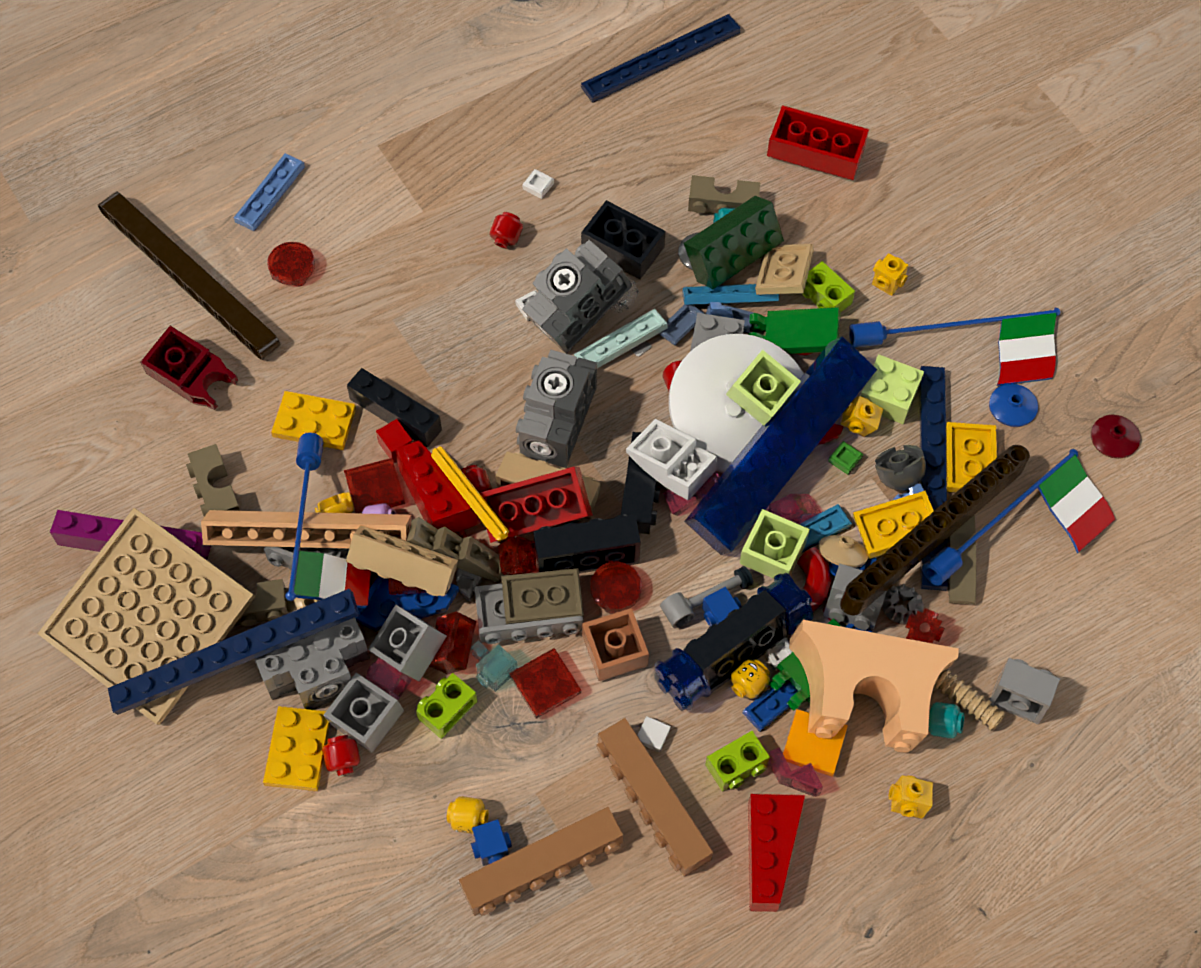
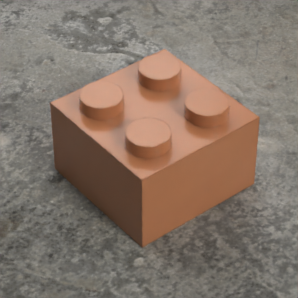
M632 608L582 623V637L598 681L648 666L649 653Z

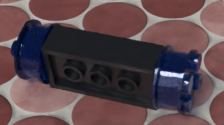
M788 573L777 574L774 577L773 583L767 587H759L757 594L750 597L746 604L739 609L732 610L720 623L710 626L705 634L698 639L691 640L683 650L675 648L672 651V656L664 662L657 661L654 669L659 677V680H657L659 688L665 694L669 693L673 697V701L679 710L684 711L686 709L689 711L693 709L695 701L702 696L709 697L711 693L729 681L731 674L745 660H757L767 650L772 649L781 640L787 638V634L792 635L796 631V627L803 620L811 621L813 619V611L810 605L812 602L810 595L804 589L801 590Z

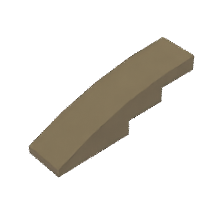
M975 515L947 538V547L958 550L976 534ZM976 541L961 553L962 567L948 578L949 603L975 605Z
M420 517L412 520L407 542L457 559V568L498 583L502 582L501 576H504L507 563L505 558L471 536L463 539L445 526L437 529Z

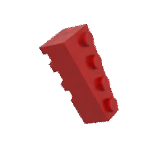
M420 441L396 448L397 467L424 521L437 529L445 526L454 533L481 524L480 518L431 457L432 453Z

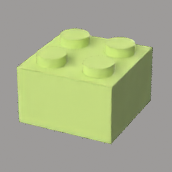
M762 350L726 395L765 426L801 381Z
M878 354L862 390L861 397L868 398L872 403L883 408L882 417L904 424L920 386L924 371Z
M762 509L742 549L740 564L787 584L806 545L810 529Z

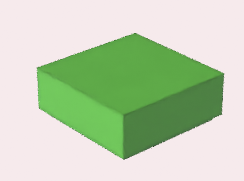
M842 441L831 454L828 462L849 475L860 462L863 454Z

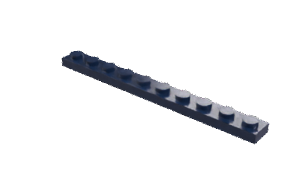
M921 366L920 370L924 371L919 386L920 448L925 457L926 471L920 484L923 490L926 491L932 508L935 511L947 500L945 367ZM947 539L920 561L921 589L947 590L948 579L941 585H934L927 580L922 571V567L944 547H947Z
M350 589L344 590L109 687L108 693L112 712L119 715L360 616L353 591Z

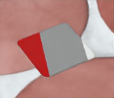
M645 341L632 348L631 351L636 356H640L652 346Z

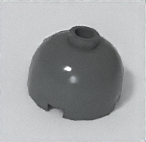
M903 445L904 450L896 451L895 447L882 452L875 459V468L880 481L886 487L894 490L909 491L910 487L918 484L923 479L926 471V461L922 449L918 446Z

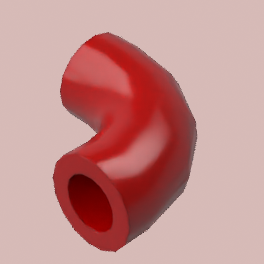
M812 547L803 553L797 562L798 566L805 573L806 582L804 587L794 594V599L799 608L809 616L827 599L832 584L830 567L816 547Z

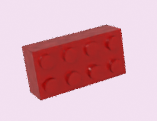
M782 105L769 139L767 156L854 180L866 146L869 129Z
M576 466L479 493L509 530L506 539L532 533L541 527H554L593 516L580 467ZM487 529L490 543L499 542Z

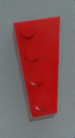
M750 794L748 801L749 911H778L805 795Z

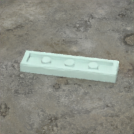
M654 308L580 350L574 356L577 359L580 357L597 362V368L668 329L667 322Z

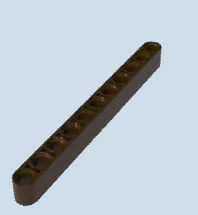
M115 191L98 204L99 210L107 220L256 357L263 360L281 345L277 336L122 194Z
M1022 445L1010 446L846 586L841 598L840 607L842 611L852 616L864 611L1018 478L1030 458L1029 451Z

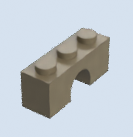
M692 175L688 211L714 214L718 213L721 208H737L753 196L759 197L760 183L738 180L735 191L723 194L715 189V178Z
M217 444L188 453L190 463L186 464L190 477H196L197 484H194L193 487L197 498H203L205 503L200 505L203 516L205 517L209 510L240 511L231 485L223 488L212 487L215 481L228 476Z
M283 579L257 583L255 599L234 626H253L257 622L271 621L288 614L285 597L287 591Z

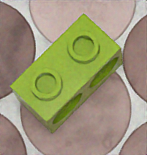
M821 261L809 270L802 294L805 298L813 301L818 308L839 307L841 313L852 304L855 290Z
M454 673L448 678H442L436 685V690L429 697L425 696L417 705L418 720L440 739L477 703L476 692ZM453 691L461 693L455 699L449 698L448 694ZM434 710H440L443 712L439 717L436 718L429 716L430 713Z
M750 731L708 755L705 766L723 792L728 788L730 790L738 788L744 783V779L750 775L756 777L762 774L767 769L766 766L770 756L754 732ZM745 753H753L757 759L748 761L743 755ZM730 766L734 769V772L732 774H725L720 768Z

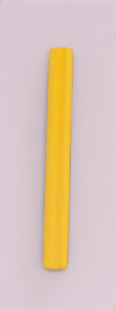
M441 446L434 448L431 457L497 541L506 539L509 530L450 455Z

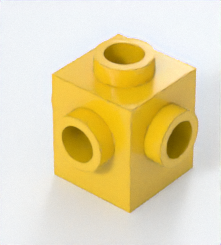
M888 253L883 260L879 259L873 268L875 274L872 285L892 296L898 287L901 288L908 278V275H906L908 264L901 258Z
M859 395L844 404L841 411L843 415L840 424L849 428L851 432L865 437L878 429L883 408L872 403L868 398Z
M902 775L889 789L888 798L891 800V811L900 813L905 817L922 819L932 808L933 783L917 779L914 776Z

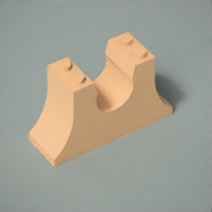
M803 620L790 638L789 649L801 662L809 683L810 712L808 732L816 734L819 738L834 737L849 720L854 706L853 694H864L876 700L883 710L884 726L882 731L885 746L892 747L895 751L902 753L912 751L928 735L929 708L933 687L937 678L944 671H947L958 659L959 648Z

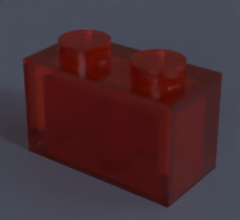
M457 611L437 617L435 629L447 637L429 666L445 674L467 669L477 621Z

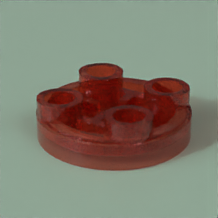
M286 242L278 245L271 251L267 265L273 280L285 285L300 287L306 283V280L314 272L315 259L313 252L308 246L299 242Z
M606 563L599 567L592 576L591 595L597 605L609 614L630 609L641 598V578L638 572L626 563Z

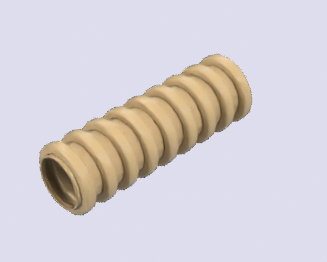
M949 669L944 671L935 683V688L937 690L940 688L943 695L948 694V698L950 700L954 699L956 705L961 704L963 710H969L968 714H974L977 721L979 719L982 720V724L984 726L987 724L990 731L995 730L1005 717V712L1003 710L1000 712L998 710L999 707L996 705L993 707L990 700L985 701V696H979L977 690L972 691L970 685H964L965 681H959L956 674L954 676L951 675Z

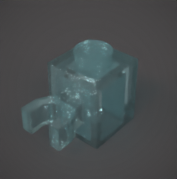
M479 640L471 647L473 650L472 655L480 661L476 664V678L485 688L490 687L496 692L518 672L517 661L499 644L491 652Z

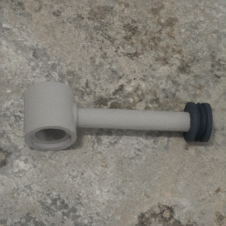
M743 566L736 569L734 577L690 599L685 598L681 592L672 594L662 601L660 607L672 627L680 628L695 617L693 608L703 604V598L725 586L729 591L739 585L743 589L752 585L753 578L748 568Z

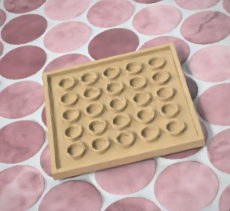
M133 508L37 634L109 688L223 641L256 596L139 510ZM189 686L138 706L135 709L155 724L160 725Z

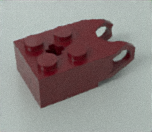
M171 325L140 362L148 376L194 405L205 406L216 410L218 405L207 392L208 387L216 381H223L234 385L238 382L237 376L224 365L218 356Z

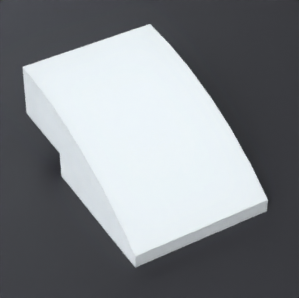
M654 419L626 448V453L644 471L663 486L688 501L717 470V456L697 447L695 438L657 419Z

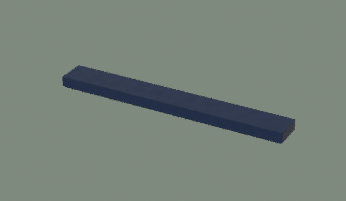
M727 14L582 82L581 89L592 103L739 34L741 28L731 15Z

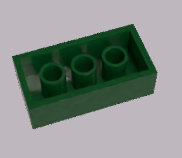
M755 195L684 242V246L697 282L715 289L783 243L784 238L773 203Z

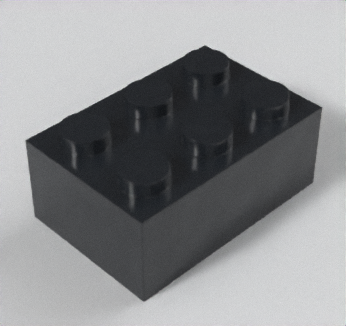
M606 200L582 230L581 245L590 240L622 268L623 271L641 279L664 249L666 231Z

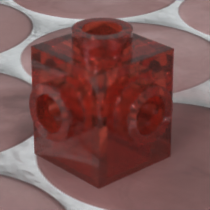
M514 536L498 545L502 574H527L537 569L534 541Z
M924 608L923 612L918 610L916 615L911 613L905 628L910 629L906 639L932 644L934 640L939 642L945 629L940 626L942 620L937 619L939 614L927 608ZM922 623L929 624L930 630L928 632L921 631L920 625Z

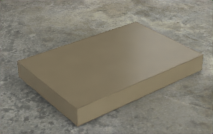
M578 568L501 576L506 625L582 616L584 619Z

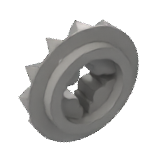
M904 584L901 586L893 585L886 591L882 604L886 616L892 621L901 624L917 620L924 606L922 596L915 591V588L906 587ZM899 597L902 598L903 601L911 600L907 604V609L903 605H897L899 602Z

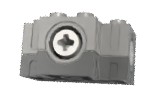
M588 240L576 249L574 255L567 248L563 252L558 253L546 270L538 273L535 281L532 283L537 288L538 293L526 301L522 310L536 327L567 354L632 287V284L623 269L594 243Z
M550 350L548 358L542 357L539 365L534 366L531 379H533L531 386L527 385L525 388L523 400H526L524 412L526 413L524 419L520 418L516 426V433H518L517 445H519L520 453L526 457L545 462L548 461L550 464L567 468L597 389V362L580 357L577 359L576 356Z
M353 618L255 658V661L272 700L281 697L280 695L287 692L290 693L297 690L304 709L313 710L334 701L351 680L348 668L358 662L369 660L370 657L356 619Z

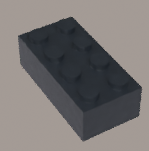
M621 514L611 519L603 520L596 518L586 523L570 522L560 527L545 526L533 531L538 572L578 568L579 573L640 563L641 541L635 515Z

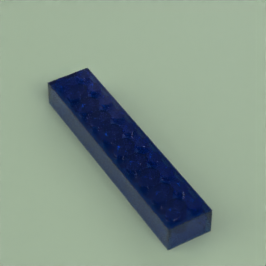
M843 336L831 341L800 378L801 382L766 425L761 426L684 522L720 555L731 553L755 524L762 509H767L877 369Z

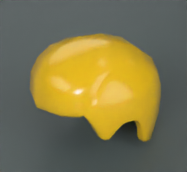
M350 493L337 494L318 503V510L315 507V513H352L354 506Z

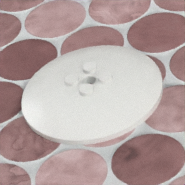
M726 334L699 344L682 360L675 371L670 385L669 412L675 429L695 438L697 447L717 456L716 471L727 475L749 477L776 470L787 463L800 450L811 428L813 400L804 373L794 359L783 349L770 341L756 336ZM762 350L801 381L765 426L726 395Z

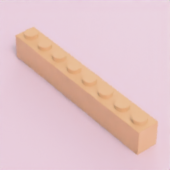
M209 510L201 520L203 545L295 547L299 512ZM304 512L300 547L350 548L353 534L361 525L407 541L411 526V515Z

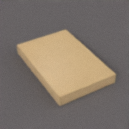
M813 244L778 245L766 253L755 287L756 294L803 293L814 252Z

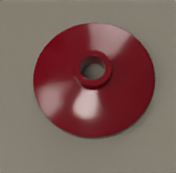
M1112 414L1105 415L1094 423L1091 429V440L1095 448L1103 455L1121 459L1131 456L1138 449L1140 433L1131 420Z

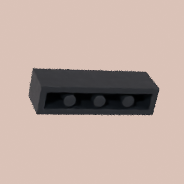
M363 368L347 384L351 401L387 423L397 419L412 439L420 441L427 448L442 431L441 420L438 414Z
M632 432L631 443L641 432ZM629 456L621 514L635 515L639 533L650 534L651 525L656 526L657 511L653 510L654 503H659L660 488H656L657 480L644 471Z

